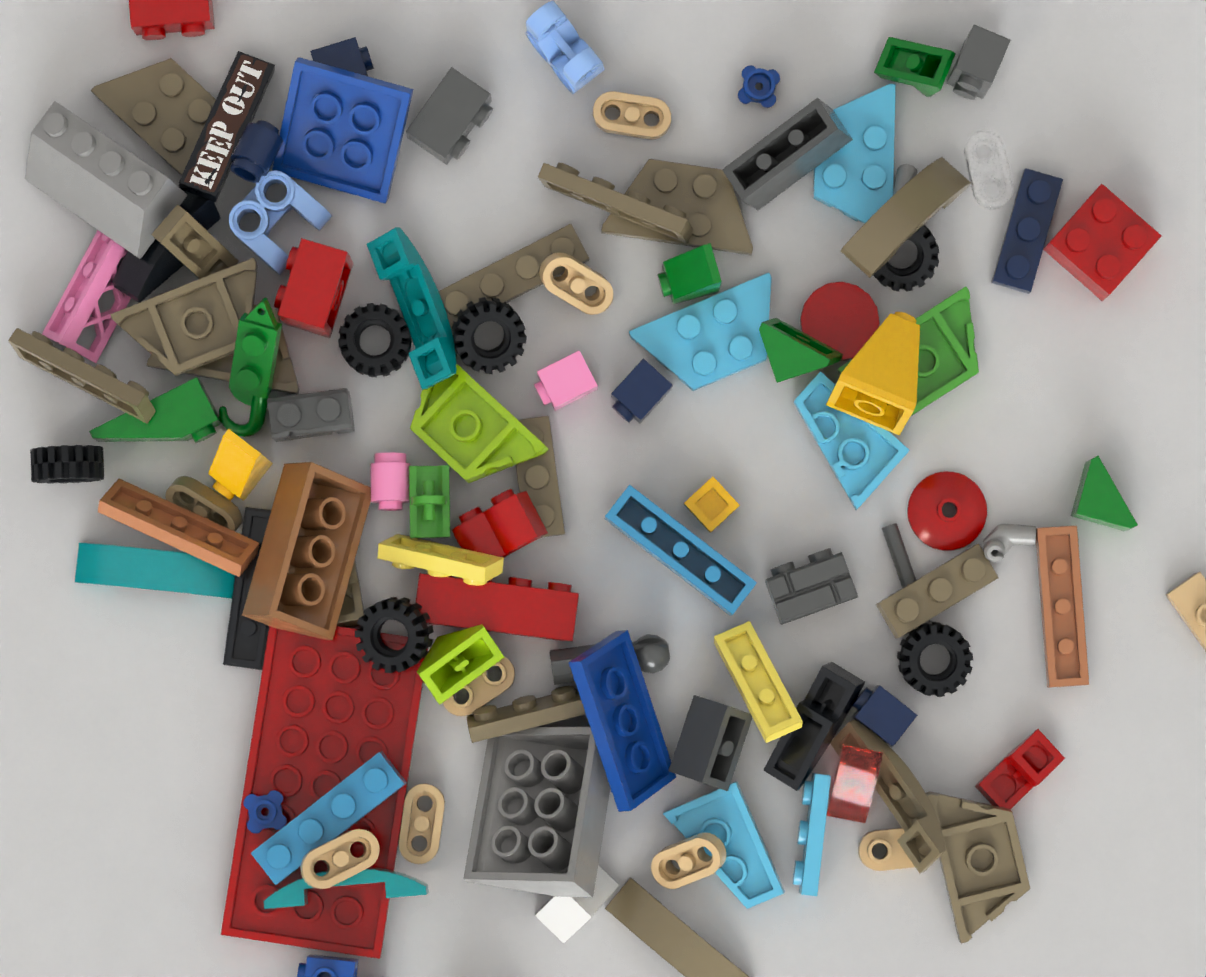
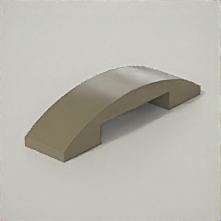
M943 157L937 159L897 191L843 246L841 252L869 278L872 277L896 254L899 247L942 207L945 209L970 186L971 182Z
M855 719L849 721L830 744L852 775L861 771L865 773L905 831L897 840L918 872H925L946 851L941 826L929 798L908 766L888 744Z
M631 877L605 908L685 977H749Z

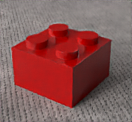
M1101 184L1043 250L1103 301L1115 290L1162 235L1106 186Z
M301 238L298 248L294 246L291 248L286 264V269L290 270L287 286L280 285L274 302V308H278V316L285 325L331 338L354 264L348 252Z

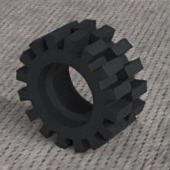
M925 225L908 239L917 247L918 253L915 262L907 268H896L887 262L873 275L880 284L885 287L889 286L894 291L905 289L907 292L912 291L914 286L922 287L925 285L924 281L928 277L930 279L935 274L933 270L939 264V246L933 234Z
M485 297L478 298V303L474 304L471 301L466 304L468 308L464 312L460 309L457 313V322L453 321L452 329L454 331L455 349L466 365H470L473 370L477 372L484 370L485 374H493L492 370L497 369L501 373L506 371L504 366L509 363L513 366L517 363L515 359L517 355L522 356L524 352L522 345L527 340V336L524 333L526 329L519 315L506 302L502 303L496 298H492V301H487ZM488 321L500 324L504 331V337L499 346L491 350H484L475 344L474 333L479 325Z
M368 303L365 307L361 308L359 306L355 308V312L351 315L348 314L344 318L345 322L339 329L340 339H338L341 354L346 362L356 372L376 378L379 375H383V377L388 376L390 372L400 369L403 361H406L409 356L408 352L412 343L410 331L404 318L395 309L392 310L387 305L381 303L380 305ZM370 326H381L390 334V345L380 355H369L361 349L360 336Z
M61 445L37 447L30 450L31 482L53 484L104 480L103 447Z
M391 597L368 607L364 611L365 615L358 619L357 624L361 625L360 628L355 630V637H360L361 641L356 644L357 650L363 649L366 653L362 659L366 663L369 661L374 662L372 668L376 670L384 668V673H393L395 671H404L425 658L429 653L426 649L431 647L433 639L429 638V634L434 631L433 625L427 626L426 620L430 619L428 613H420L421 605L418 603L410 604L411 599L405 597L401 599ZM387 620H397L407 630V643L400 650L390 649L382 641L381 628Z
M939 622L921 624L916 630L913 629L908 632L909 636L906 639H902L900 643L902 646L901 651L897 653V659H899L900 663L898 668L903 674L905 681L915 690L927 696L936 695L937 697L945 696V693L949 692L952 694L958 691L956 687L960 684L963 686L967 682L965 677L967 673L971 674L973 668L970 666V661L973 660V653L969 650L970 645L968 641L954 628ZM932 644L943 645L950 655L948 667L939 674L926 673L920 664L922 651Z

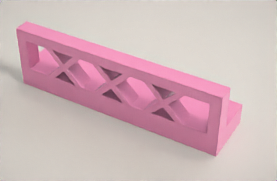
M97 230L42 335L97 363L117 326V323L112 320L110 314L125 309L131 297L115 288L112 283L117 272V265L128 251ZM113 290L114 304L110 310L100 313L99 298L102 293ZM94 324L96 337L88 350L77 344L76 341L83 328Z

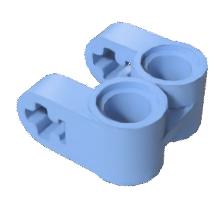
M552 0L544 4L526 21L527 31L525 34L541 57L550 64L559 80L572 94L605 70L601 59L579 37L577 31L555 1Z
M270 171L266 176H262L250 193L232 208L229 213V225L236 237L276 273L281 275L286 269L288 255L267 237L276 223L284 214L294 209L320 231L332 215L287 174L281 171ZM276 183L282 184L287 188L285 198L276 203L267 200L266 191L268 188ZM256 213L260 216V225L255 231L244 232L240 229V220L245 214Z

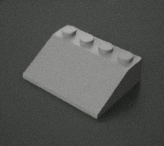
M534 727L488 739L463 877L466 882L557 897H593L610 785L590 727Z

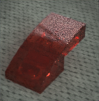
M847 745L842 746L836 766L833 787L828 800L826 816L861 823L866 822L883 752Z

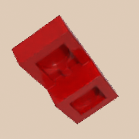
M1037 729L985 775L975 787L991 805L1011 809L1033 787L1039 785L1065 757Z

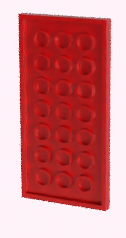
M269 626L221 935L363 957L381 958L390 898H386L385 882L333 886L327 889L310 888L307 889L308 904L304 906L264 909L265 899L286 885L301 879L302 875L299 868L277 885L273 883L251 852L279 830H275L272 827L262 829L257 834L250 832L247 828L249 813L248 809L244 807L243 802L249 794L263 796L268 795L272 790L279 791L283 795V802L281 803L282 814L287 818V825L378 752L383 751L407 784L346 832L354 829H364L371 832L377 838L380 847L378 859L371 867L394 871L423 681L418 675L417 670L424 658L416 665L404 671L384 673V668L376 670L372 668L374 662L369 661L366 663L362 659L366 653L363 649L357 650L356 644L361 642L360 637H355V630L357 629L337 626L333 640H325ZM381 633L383 643L393 650L402 649L408 640L407 636ZM263 808L261 811L262 815L267 816L269 810ZM354 842L350 847V852L354 857L359 858L364 853V847L360 842ZM322 860L317 861L314 865L315 873L328 870L327 864Z

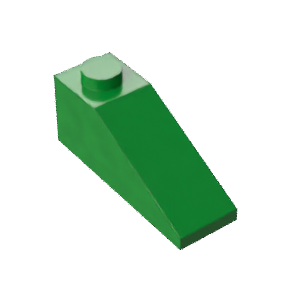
M196 377L150 400L156 412L148 424L124 413L89 432L92 438L98 442L189 441L194 439L195 443H198L215 435L217 432L214 427L222 423L203 383Z

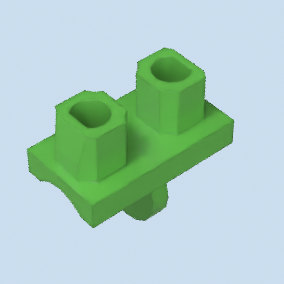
M409 466L410 538H451L450 466Z

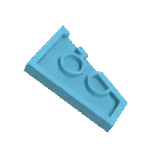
M820 371L793 403L855 510H857L910 450L889 431L827 406L826 403L835 384Z

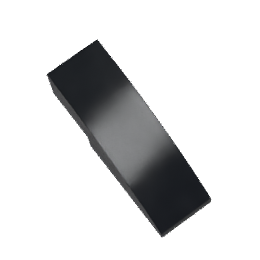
M184 191L187 197L180 206L206 230L221 219L215 202ZM155 239L141 259L129 251L127 252L112 283L115 288L140 303L184 264Z
M833 662L823 665L807 696L796 707L803 721L802 728L781 736L764 771L798 791L839 730L852 704L862 690L865 681Z

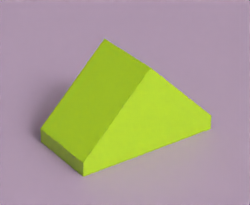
M481 624L438 636L417 673L440 705L503 659L504 656Z

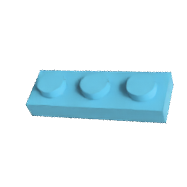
M812 773L811 781H804L802 804L809 806L807 821L800 820L797 844L804 845L802 861L795 860L793 871V885H799V893L801 895H818L831 775Z

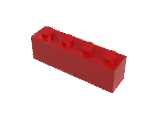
M419 573L416 603L422 606L419 610L421 614L428 613L430 619L426 620L427 624L465 629L482 624L488 632L573 642L579 593L571 592L572 585L548 582L547 589L533 588L532 580L509 577L508 584L493 583L491 579L485 585L476 586L464 583L462 578H454L452 576L434 577L429 574Z

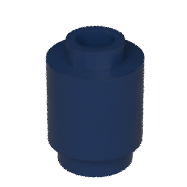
M262 120L257 121V123H248L231 155L233 160L230 167L231 171L246 181L258 183L262 176L268 174L283 143V139L278 135L279 130L271 123Z

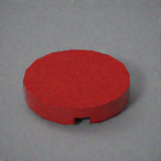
M846 282L827 283L813 291L804 303L800 317L802 332L842 353L841 361L853 359L880 324L878 308L871 296L859 286Z

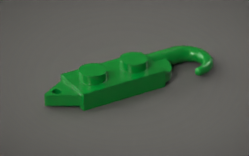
M266 297L249 314L244 313L239 319L229 388L233 396L240 402L251 406L249 421L246 424L234 423L229 418L225 406L219 409V418L222 425L227 430L230 429L241 437L253 436L261 430L265 422L267 399L272 390L282 323L276 321Z

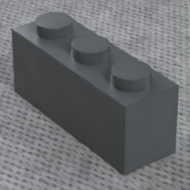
M816 98L722 170L741 200L756 210H760L853 139L833 109L819 98Z

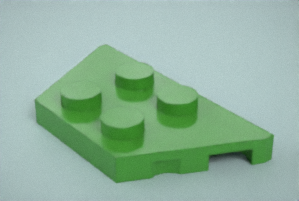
M967 287L959 290L916 318V324L920 325L917 404L911 416L979 373L977 353L974 346V326L970 312V292ZM851 360L837 369L839 374H841Z

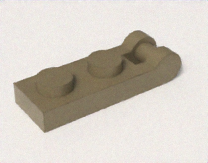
M178 204L151 234L198 279L234 266L239 262L237 258Z

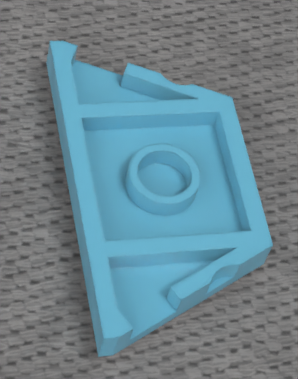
M888 84L833 110L853 140L814 168L813 199L829 207H834L842 211L847 217L855 221L859 220L864 224L893 196L896 84Z
M766 273L629 331V335L633 341L640 344L653 355L660 364L673 372L692 391L762 363L767 359V352L759 328L762 322L769 320L771 275Z

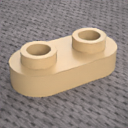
M610 91L603 93L595 101L593 119L596 125L604 132L652 140L658 139L667 133L671 124V112L667 104L660 99ZM612 107L618 109L620 116L616 120L608 119L605 116L607 109ZM648 114H655L659 122L655 126H648L644 122V117Z
M566 253L551 254L542 262L539 271L540 279L547 290L590 315L602 313L611 305L613 288L600 273ZM559 266L565 267V271L561 276H553L555 268ZM596 286V292L592 296H585V290L588 287Z
M504 656L503 659L493 665L500 667L502 670L500 680L490 681L487 677L488 670H486L463 687L469 693V700L465 704H458L454 699V695H452L443 702L446 710L456 716H468L474 710L483 707L509 689L515 678V670L511 661Z
M426 783L416 785L409 790L405 797L399 836V850L407 861L414 864L429 862L439 850L445 799L442 792L434 785ZM421 796H428L432 799L433 806L429 811L419 809L418 800ZM415 836H423L427 840L425 850L417 851L413 848L412 840Z
M903 828L874 830L865 834L859 842V858L866 867L872 870L885 871L915 867L897 841L905 833ZM877 843L884 844L887 850L886 855L880 859L875 858L872 854V848Z
M350 830L309 851L301 862L300 871L302 878L313 888H330L371 867L379 856L380 847L378 840L367 830ZM354 842H360L364 847V853L359 858L354 857L350 852V847ZM319 860L324 861L328 866L327 873L323 876H318L314 872V865Z
M706 832L699 833L667 846L655 855L651 863L652 875L665 888H680L714 874L725 863L726 849L723 842L717 836ZM704 847L711 852L712 856L705 853ZM672 860L678 863L680 869L674 867Z

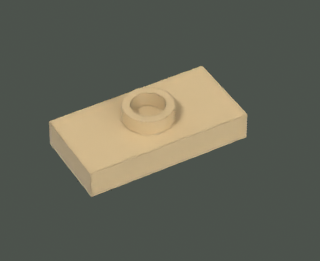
M1197 572L1168 592L1166 597L1206 652V579L1201 572Z

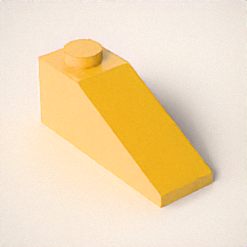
M228 429L223 435L208 474L216 480L212 485L216 491L230 501L235 495L244 501L273 463Z

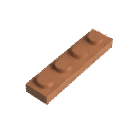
M118 479L99 500V513L238 577L241 576L258 553L259 542L124 480Z
M1077 525L1036 528L1047 688L1089 685Z

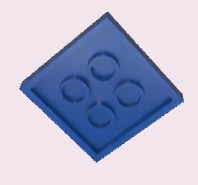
M298 57L294 63L280 130V137L283 139V143L274 159L272 171H281L289 177L386 204L390 195L414 89Z

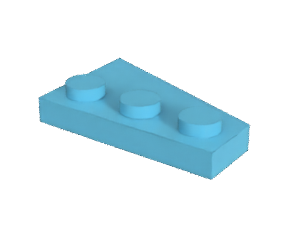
M737 781L730 784L728 791L717 789L663 813L686 839L706 832L717 836L723 842L726 849V860L715 873L747 909L785 893ZM704 847L705 853L712 856L711 852Z

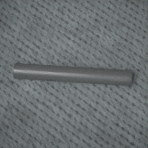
M897 523L883 527L882 531L901 586L904 588L914 582L916 578ZM928 620L925 623L931 624V621Z

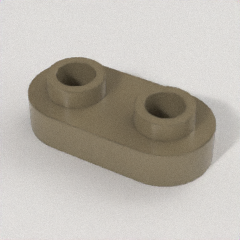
M178 477L166 491L165 498L167 501L228 529L236 531L242 523L241 512L233 502L192 477Z

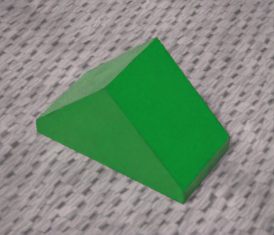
M778 318L762 322L759 328L777 383L840 362L843 356L837 350Z
M1096 456L1085 462L1071 516L1121 531H1127L1138 525L1100 457Z

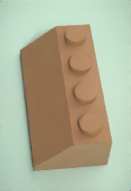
M313 462L284 464L242 616L273 628L320 639L333 640L371 502V487Z

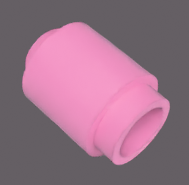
M387 452L374 454V463L370 464L371 502L379 503V510L381 511L403 510V503L410 502V463H406L405 453Z

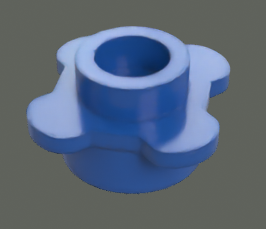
M752 65L745 67L742 70L743 87L738 91L740 102L743 104L755 102L761 103L764 108L772 107L776 103L774 91L775 85L780 82L779 73L774 69L768 71L761 68L756 69ZM757 83L762 84L763 88L761 90L755 88Z
M272 790L268 795L263 796L255 794L246 796L243 804L248 809L249 821L247 822V828L250 832L257 834L262 829L272 827L275 830H280L286 825L287 818L282 814L283 809L281 805L283 795L279 791ZM263 808L269 810L267 816L262 815L261 811Z

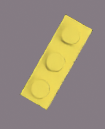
M396 534L378 543L377 559L390 561L392 566L399 569H413L416 567L427 570V573L434 577L463 578L464 583L476 586L485 585L487 581L503 573V557L423 539L410 538L401 534Z
M748 621L714 636V644L764 741L768 743L802 728L803 721L751 622Z

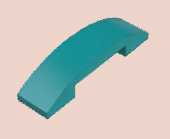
M395 227L366 245L379 279L390 280L403 317L409 328L416 349L408 354L423 390L456 374L455 345L443 301L428 268L400 227Z
M79 543L75 582L232 599L236 575L188 553Z
M369 867L334 885L345 886L385 882L386 898L419 896L429 893L428 884L404 873ZM327 870L315 874L323 876L327 873ZM303 878L296 880L265 899L264 909L304 906L308 904L307 889L313 887L309 886Z

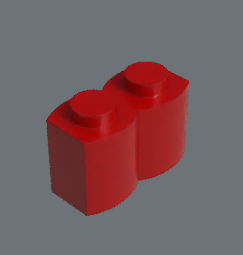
M512 489L506 490L490 499L493 506L482 512L479 506L459 516L461 524L452 529L460 548L503 558L548 534L527 491L514 494Z

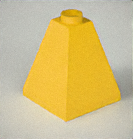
M904 312L890 313L841 372L826 405L900 435L917 404L920 325L916 324V319Z

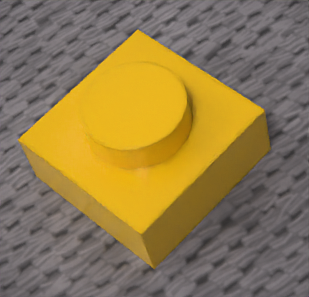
M713 476L684 502L685 507L710 533L740 506Z

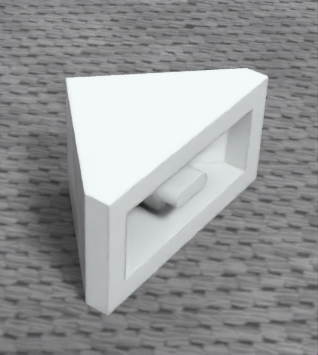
M598 865L593 897L553 896L535 916L565 943L597 912L619 884Z

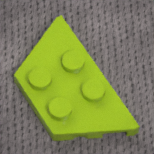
M457 363L456 374L428 389L422 390L420 395L421 404L415 410L410 429L468 483L543 455L549 450Z

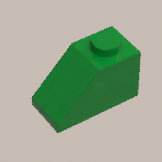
M711 243L664 261L662 266L664 272L657 274L663 297L670 295L673 305L718 293L722 282Z

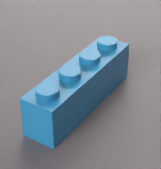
M631 485L626 488L605 515L607 522L730 616L735 613L757 584L755 580Z
M383 751L378 752L252 851L251 854L273 883L277 885L300 868L303 857L309 851L342 835L407 784V782Z

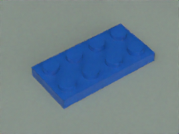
M628 630L615 631L569 662L573 679L576 683L619 812L632 811L676 778V774L669 771L671 759Z

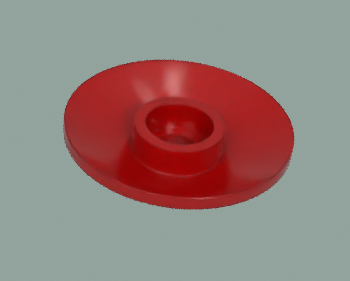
M945 471L926 477L914 488L909 498L907 514L911 529L924 544L937 550L951 551L969 545L979 536L986 522L987 505L981 489L974 481L960 473ZM944 503H952L955 506L956 513L953 517L948 518L943 515L942 506Z

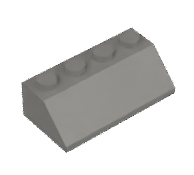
M56 101L53 102L31 132L25 179L139 259L143 257L155 240L151 234L177 204L180 206L187 197V194L168 177Z

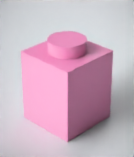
M580 350L537 371L540 381L534 384L544 406L551 403L555 411L598 390V385Z

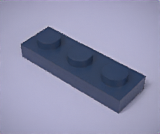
M1027 168L1023 170L991 283L1027 294L1031 292L1063 182L1062 178Z

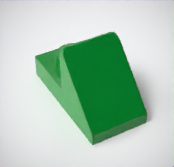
M888 37L874 73L881 79L914 86L926 97H931L942 89L956 53L947 49Z

